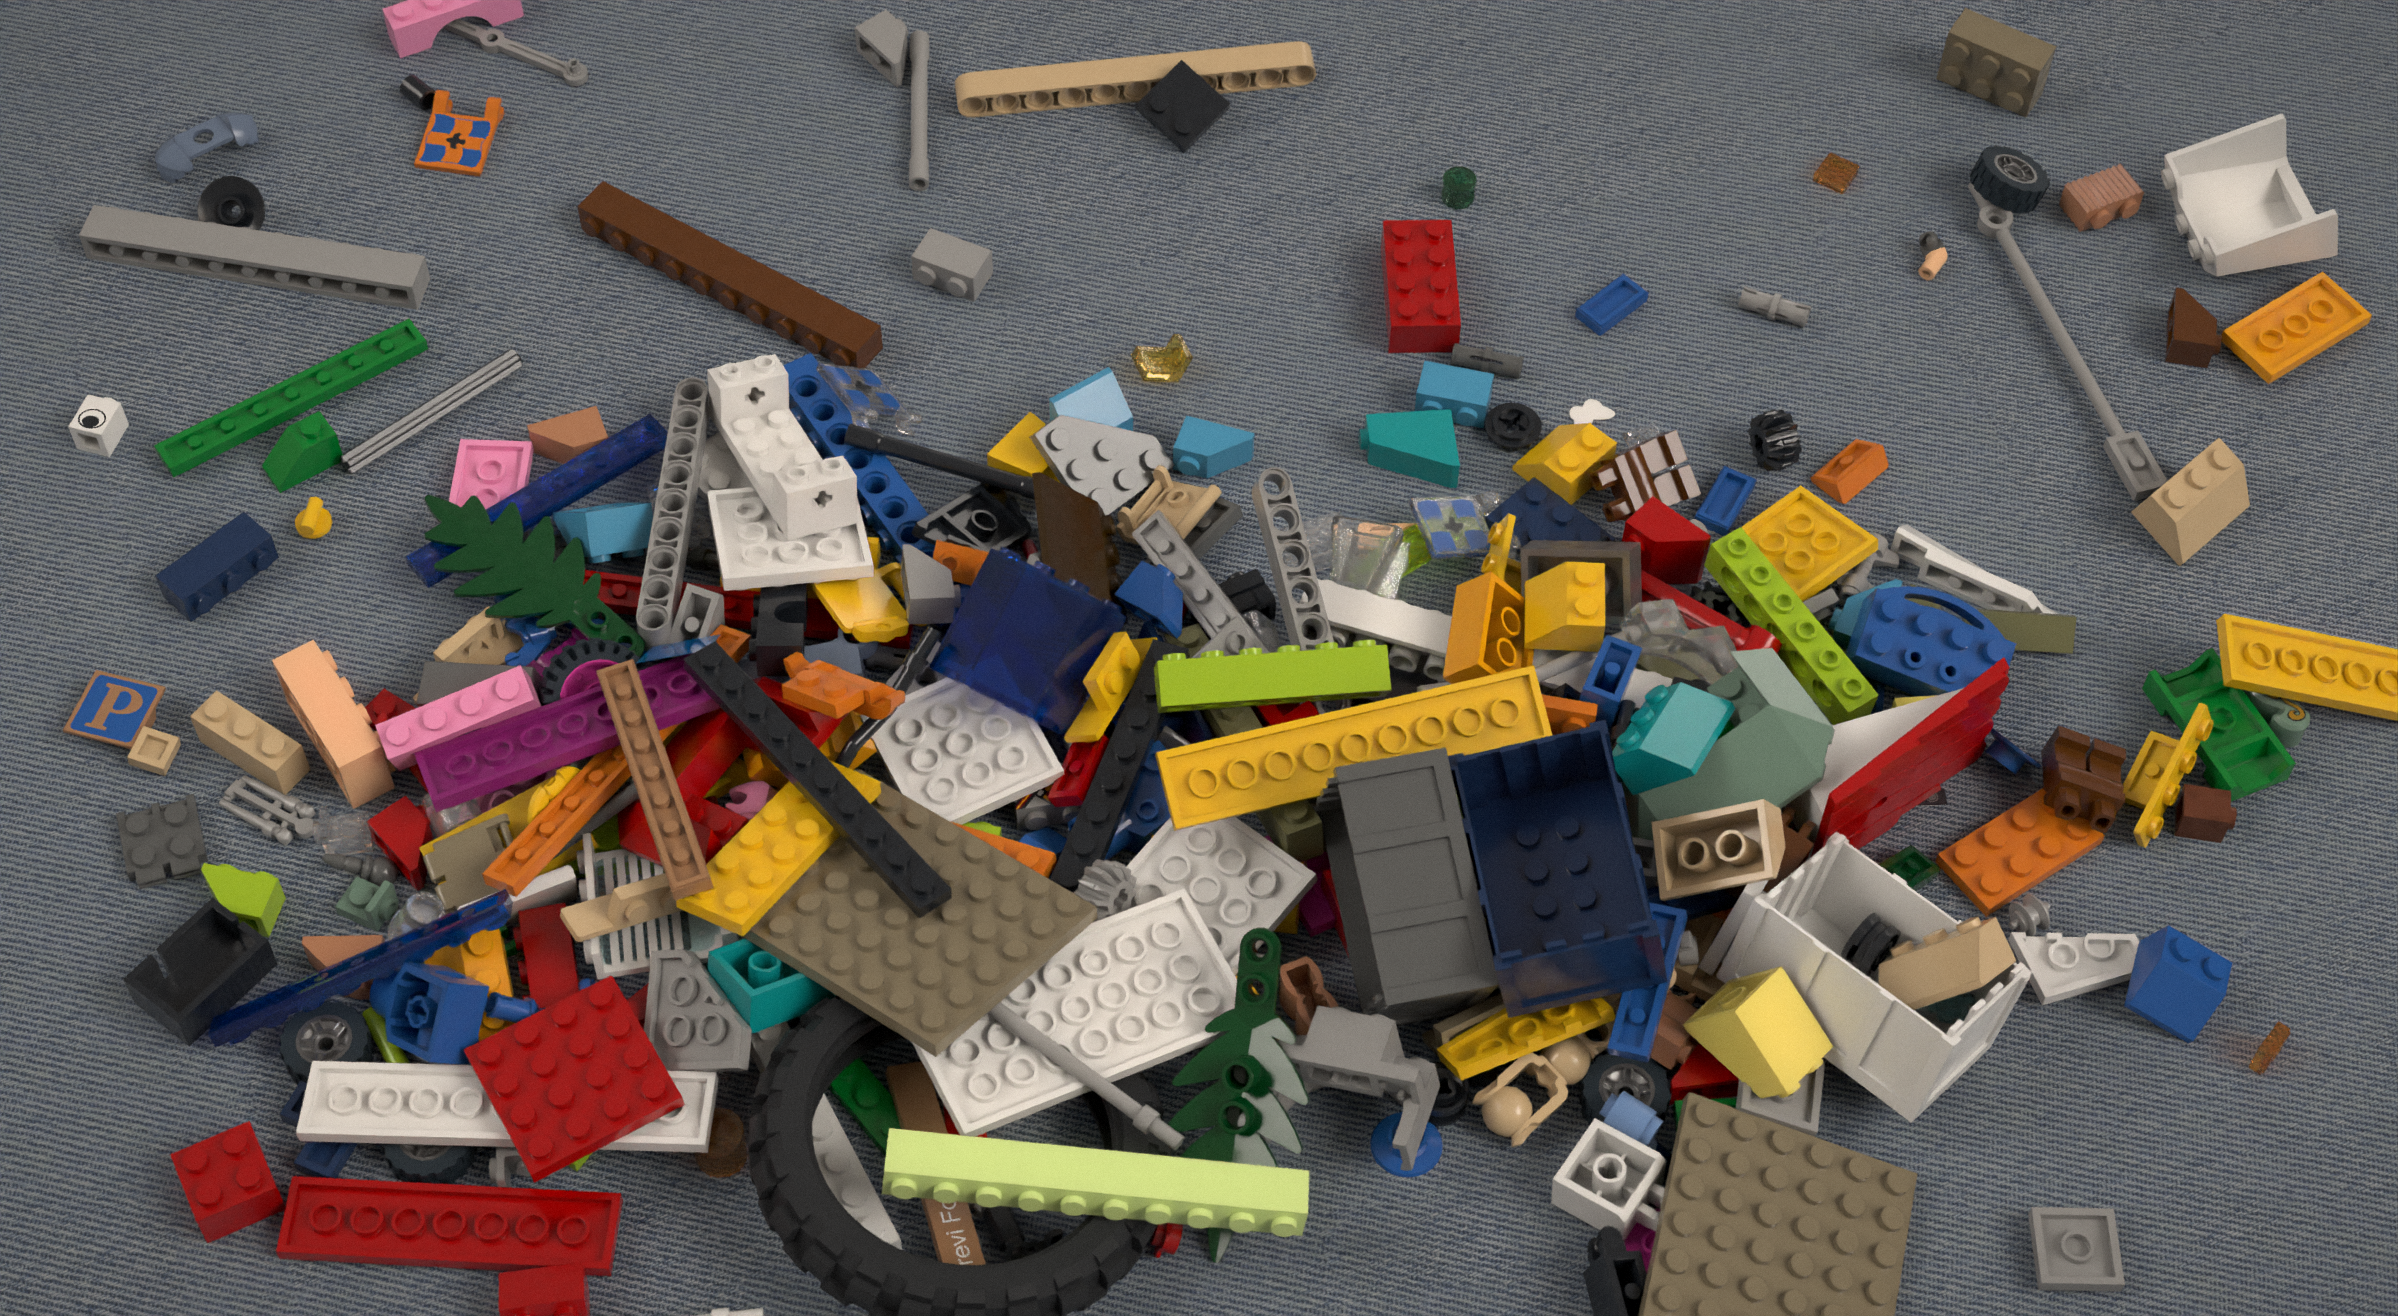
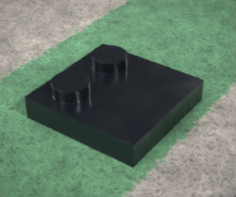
M1183 60L1169 71L1136 104V110L1183 153L1230 108V103Z

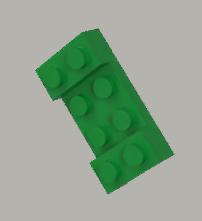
M2213 648L2206 650L2189 667L2165 676H2162L2157 670H2152L2148 673L2142 690L2161 717L2170 715L2182 733H2184L2198 704L2202 703L2208 706L2211 720H2213V728L2206 741L2201 740L2196 753L2206 766L2203 776L2211 788L2231 791L2232 802L2288 780L2296 764L2246 693L2241 689L2224 686L2221 659Z

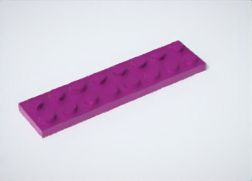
M693 653L681 655L638 671L658 731L721 708L684 669L683 659ZM601 685L415 752L414 755L437 813L518 782L531 779L545 772L569 765L591 755L604 752L621 745Z

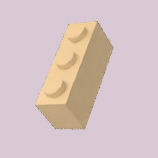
M217 690L190 716L201 743L269 787L285 795L311 770L300 743Z

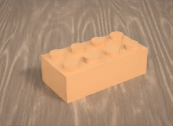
M312 640L273 659L272 662L288 705L352 808L355 809L394 789L395 786L390 773L396 771L395 767L386 756L377 730L373 732L369 724L372 722L362 703L356 705L352 699L355 695L345 676L339 678L335 672L338 668L328 650L321 652L316 642Z

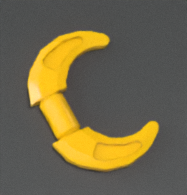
M564 766L556 770V775L543 787L539 786L529 803L528 825L581 771L580 769L573 766Z

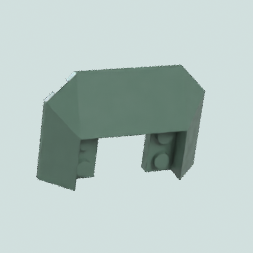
M1773 648L1731 651L1730 653L1738 667L1706 688L1710 694L1733 703L1736 709L1729 721L1735 728L1714 743L1695 776L1632 795L1622 780L1632 837L1653 840L1651 822L1765 799L1781 809L1823 780L1826 769L1824 761L1828 745L1832 744L1835 730Z

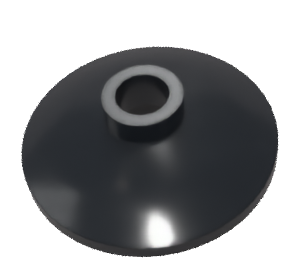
M237 176L221 177L211 182L202 192L197 207L198 219L201 222H214L221 225L260 230L265 219V202L258 188L250 181ZM235 206H239L241 211L237 218H233L231 214Z

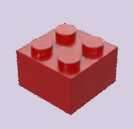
M250 1121L170 1154L195 1220L207 1244L285 1210L286 1206Z

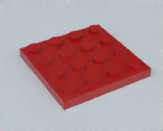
M612 975L464 1049L472 1069L534 1183L685 1105L679 1090Z

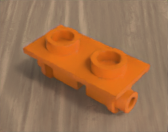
M936 540L933 559L951 570L954 582L1001 593L1004 577L1008 569L1009 557Z

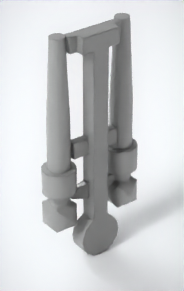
M245 775L239 780L236 779L224 792L223 799L219 801L220 806L261 829L262 833L272 839L277 838L279 843L286 846L294 838L292 832L286 829L288 826L294 827L300 838L312 837L317 829L314 821L311 819L316 814L313 806L306 803L303 804V801L294 796L288 797ZM247 784L275 802L271 804L243 788ZM236 796L265 813L259 817L230 802ZM282 806H284V809L287 810V811H289V812H291V813L289 814L288 812H286V811H284V810H282V809H280V808H281ZM274 816L281 820V826L270 819Z

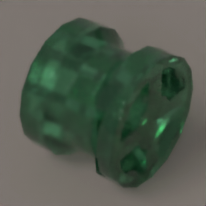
M1455 166L1445 171L1441 200L1446 206L1452 209H1465L1473 204L1475 199L1474 189L1477 182L1474 172L1463 166Z

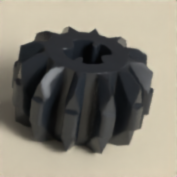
M1773 409L1751 419V428L1748 429L1750 436L1749 445H1751L1753 450L1752 456L1757 458V464L1760 467H1763L1766 471H1779L1799 462V453L1802 452V447L1799 444L1801 436L1798 435V425L1793 423L1790 413H1785L1783 409L1776 411Z

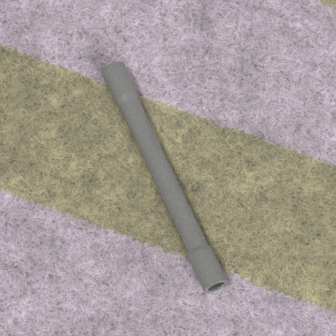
M918 30L910 35L911 158L909 160V187L915 191H923L929 186V161L927 159L929 35L925 31Z

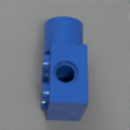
M1159 740L1153 743L1105 860H1109L1123 849L1138 854L1151 840L1152 835H1155L1170 818L1155 756L1157 752L1167 749ZM1077 816L1068 822L1070 832Z
M405 962L404 964L388 966L376 976L370 989V1003L373 1010L386 1019L388 1042L430 1063L470 1065L464 1049L479 1042L478 1034L483 1013L488 1003L487 995L490 986L447 966Z

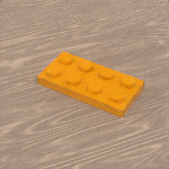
M2322 271L2223 330L2221 334L2222 342L2265 382L2270 384L2366 326L2372 314Z

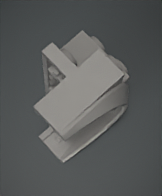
M1317 1006L1306 1036L1297 1035L1296 1042L1292 1045L1281 1040L1278 1041L1297 1069L1307 1094L1329 1086L1382 1097L1384 1091L1392 1096L1403 1107L1401 1120L1392 1145L1393 1148L1400 1150L1402 1158L1401 1170H1412L1440 1088L1435 1064L1419 1057H1412L1410 1059L1404 1057L1395 1020L1381 1014L1366 1015L1355 1013L1343 1007L1329 1008ZM1270 1088L1286 1112L1296 1103V1101ZM1261 1135L1262 1138L1265 1140V1142H1267V1143H1270V1142H1271L1270 1139H1268L1267 1137Z

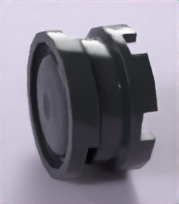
M1876 913L1870 914L1858 926L1841 953V957L1845 960L1856 962L1859 965V970L1866 976L1871 974L1870 969L1874 972L1878 969L1879 964L1887 958L1886 955L1889 949L1897 944L1901 936V931L1894 926L1887 927L1885 924L1880 923V916Z
M1432 1062L1436 1066L1440 1088L1428 1122L1434 1126H1448L1456 1123L1465 1112L1469 1094V1083L1467 1079L1461 1081L1442 1062Z

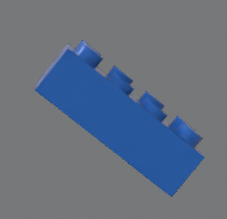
M1903 586L1886 589L1877 588L1863 600L1846 655L1861 674L1916 697L1932 696L1965 688L2003 657L2010 666L2016 643L2006 640L1988 618L1966 602L1937 590ZM1905 598L1925 600L1941 605L1955 612L1971 625L1945 611L1919 605Z

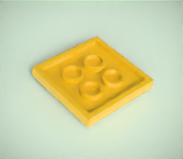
M1801 485L1742 526V529L1802 602L1812 598L1878 550V539Z

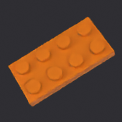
M2042 788L1938 853L1935 862L1987 917L2100 845L2105 835L2091 829L2087 819L2077 816L2075 819L2067 821L2056 817L2054 808L2044 805L2046 791Z

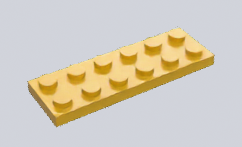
M2223 614L2216 620L2224 686L2398 721V649L2229 614Z
M830 761L870 804L880 795V781ZM789 781L706 864L714 888L676 900L677 908L743 937L833 844L840 834Z

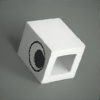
M87 395L68 427L77 449L110 457L129 423L120 402L108 397L100 398Z

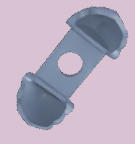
M241 112L218 114L208 121L169 138L159 147L155 154L156 169L159 171L160 177L170 183H175L177 179L184 177L185 172L193 170L191 160L232 140L239 146L258 143L257 126L253 121V116ZM208 132L214 135L213 139L205 144H199L194 141L195 137L200 133Z

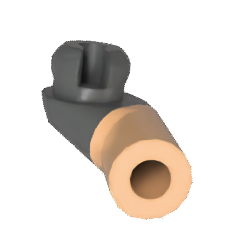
M1927 231L1919 238L1920 250L1925 259V262L1919 268V275L1925 280H1932L1946 262L1948 255L1937 234Z

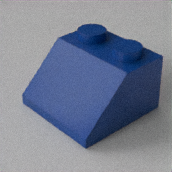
M2168 925L2139 941L2124 1007L2189 1044L2195 1040L2226 996L2232 962Z

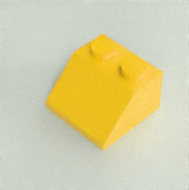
M1591 423L1559 425L1512 466V470L1526 481H1530L1533 477L1537 478L1572 505L1593 487L1589 474L1602 466L1600 461L1615 455L1617 442Z
M1564 562L1525 581L1524 649L1599 652L1605 631V563Z

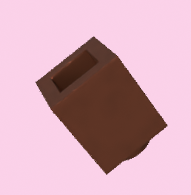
M2184 784L2175 804V836L2221 843L2227 830H2233L2236 822L2237 809L2231 806V791Z

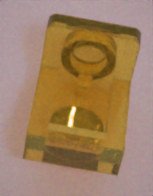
M1173 334L1166 347L1136 346L1131 354V358L1142 380L1153 382H1179L1193 358L1181 334Z

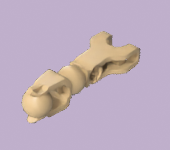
M1673 969L1668 991L1676 981L1675 969ZM1622 993L1608 995L1604 998L1613 1007L1615 1016ZM1615 1020L1595 1028L1601 1034V1042L1591 1041L1583 1032L1541 1049L1539 1055L1530 1053L1522 1056L1500 1074L1495 1081L1476 1093L1472 1104L1482 1105V1116L1488 1129L1498 1136L1511 1137L1512 1148L1522 1145L1526 1138L1557 1111L1567 1099L1568 1090L1566 1085L1575 1084L1582 1080L1587 1074L1589 1065L1594 1058L1607 1049ZM1522 1072H1526L1531 1076L1536 1075L1537 1083L1548 1088L1547 1094L1550 1100L1534 1115L1532 1104L1527 1094L1516 1087L1507 1086Z

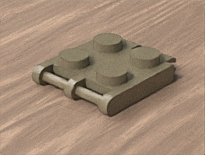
M508 814L498 815L433 843L435 851L423 856L432 882L438 884L447 881L435 887L439 902L446 915L457 912V909L462 905L500 891L486 885L482 873L506 849L498 830L501 829L507 847L513 842L508 828L510 824Z

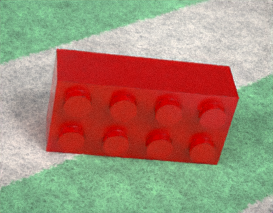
M1383 220L1381 259L1388 352H1453L1454 344H1459L1461 318L1452 220Z

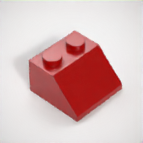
M1652 496L1625 522L1622 542H1640L1641 570L1668 585L1697 584L1702 578L1711 535Z

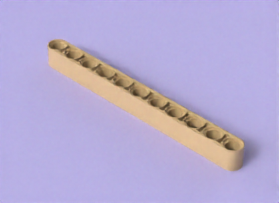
M1295 41L968 72L958 76L955 80V91L958 110L963 116L982 117L1139 102L1181 60L1219 94L1303 86L1315 79L1316 70L1310 46L1305 42Z

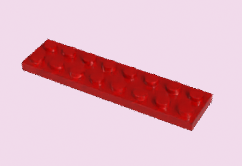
M292 1176L276 1253L279 1259L501 1271H518L584 1261L586 1275L611 1276L623 1198L621 1193Z

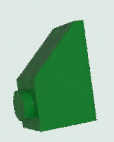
M320 411L285 429L262 464L264 472L279 493L340 463L339 458L343 454L337 434Z

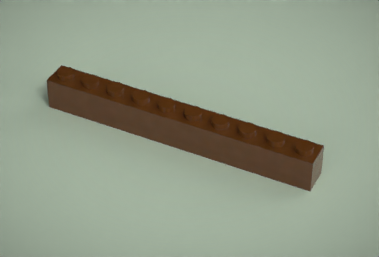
M604 181L577 206L581 228L587 235L597 237L609 243L615 250L626 252L637 258L642 264L652 266L664 272L670 279L679 280L692 287L697 293L707 295L719 301L725 308L734 309L747 316L752 322L762 324L774 330L782 338L791 339L804 346L809 352L829 359L841 369H850L849 371L859 375L860 373L855 370H864L883 349L881 325Z

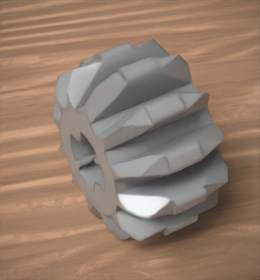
M1096 859L1092 867L1086 866L1082 879L1077 880L1079 886L1074 894L1097 907V919L1094 922L1133 907L1131 901L1137 894V891L1133 889L1136 884V877L1131 875V869L1114 860L1103 861Z

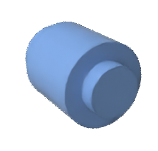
M1625 1091L1619 1097L1612 1093L1600 1111V1114L1605 1117L1603 1123L1646 1146L1651 1144L1664 1122L1656 1116L1657 1111Z

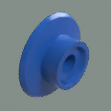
M1992 728L1990 733L1995 740L1986 749L1989 755L2015 775L2025 763L2037 768L2042 767Z
M1403 1112L1389 1115L1376 1125L1371 1135L1370 1148L1375 1161L1385 1171L1399 1177H1417L1429 1172L1438 1163L1443 1149L1442 1138L1436 1126L1427 1122L1413 1169L1403 1171L1401 1170L1402 1158L1400 1150L1393 1148L1392 1145Z

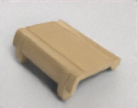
M1158 465L1153 471V484L1131 510L1127 507H1122L1118 512L1119 524L1116 526L1117 531L1124 541L1139 545L1131 533L1157 510H1160L1180 536L1185 539L1222 494L1221 490L1216 485L1203 488L1172 481L1168 470L1164 466Z

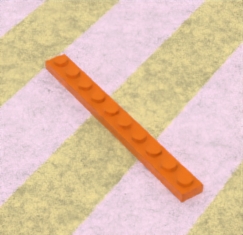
M722 624L709 636L721 635L716 642L736 663L749 651V639H752L750 634ZM679 724L659 730L662 742ZM621 745L597 753L482 873L486 885L515 897L527 887L631 776Z

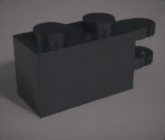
M1609 1225L1607 1227L1604 1226L1598 1232L1599 1235L1596 1238L1593 1237L1586 1246V1252L1589 1253L1588 1260L1590 1266L1583 1272L1593 1313L1594 1316H1639L1647 1277L1640 1250L1627 1251L1625 1242L1622 1240L1623 1236L1620 1234L1621 1231L1619 1232L1618 1228L1610 1227Z

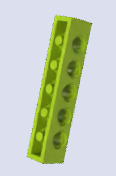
M1742 527L1712 543L1704 566L1752 625L1764 628L1782 643V648L1777 655L1829 721L1835 725L1870 715L1879 694Z

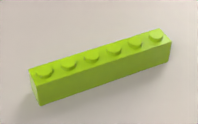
M1376 640L1353 642V647L1338 648V643L1335 642L1320 643L1315 645V650L1300 651L1299 645H1286L1278 647L1275 653H1262V648H1246L1239 650V655L1224 656V651L1214 650L1202 652L1201 658L1186 659V654L1172 653L1163 655V660L1157 661L1154 666L1158 713L1304 703L1306 701L1319 702L1386 697L1391 691L1387 645H1376Z

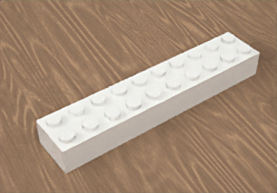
M1318 579L1333 640L1335 643H1338V648L1353 647V642L1360 640H1376V645H1387L1389 664L1394 668L1411 673H1422L1431 679L1438 680V683L1447 682L1443 679L1452 616L1445 615L1437 610H1427L1409 605L1402 600H1392L1377 596L1366 590H1356L1342 586L1331 580ZM1305 592L1302 595L1300 604L1308 603V597ZM1302 625L1303 636L1309 640H1317L1315 628L1310 625ZM1534 649L1532 665L1538 667L1573 651ZM1595 659L1539 682L1541 694L1552 691L1564 683H1567L1581 693ZM1635 668L1623 700L1635 702L1634 713H1636L1645 702V695L1651 689L1659 685L1671 686L1673 679L1664 677L1656 672H1646ZM1619 711L1617 713V716L1614 720L1612 727L1617 725ZM1612 727L1611 730H1608L1609 736H1611Z

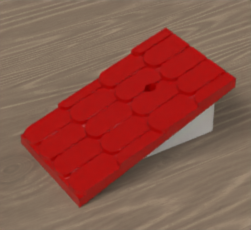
M2004 657L1965 688L1832 725L1835 732L1832 744L1828 745L1824 761L1826 769L1823 780L1785 805L1795 810L1793 822L1798 831L1808 820L1817 824L1808 838L1809 841L1814 843L1810 852L1811 857L1825 846L1828 838L1835 832L1843 834L1849 840L1848 843L1859 850L1890 830L1903 814L1940 791V784L1973 764L1982 755L1986 748L1984 739L1994 725L1992 717L2001 705L1999 697L2009 683L2007 674L2010 667Z

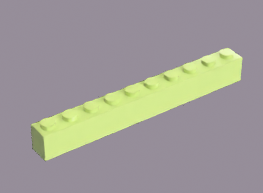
M889 1128L882 1194L893 1195L900 1199L916 1197L935 1199L941 1203L966 1202L976 1203L988 1208L1006 1206L1021 1208L1028 1212L1046 1210L1063 1212L1069 1216L1086 1214L1105 1216L1111 1220L1126 1218L1146 1220L1152 1224L1176 1223L1190 1225L1198 1229L1216 1227L1231 1229L1239 1233L1256 1231L1273 1233L1280 1237H1289L1292 1235L1302 1236L1308 1216L1309 1170Z

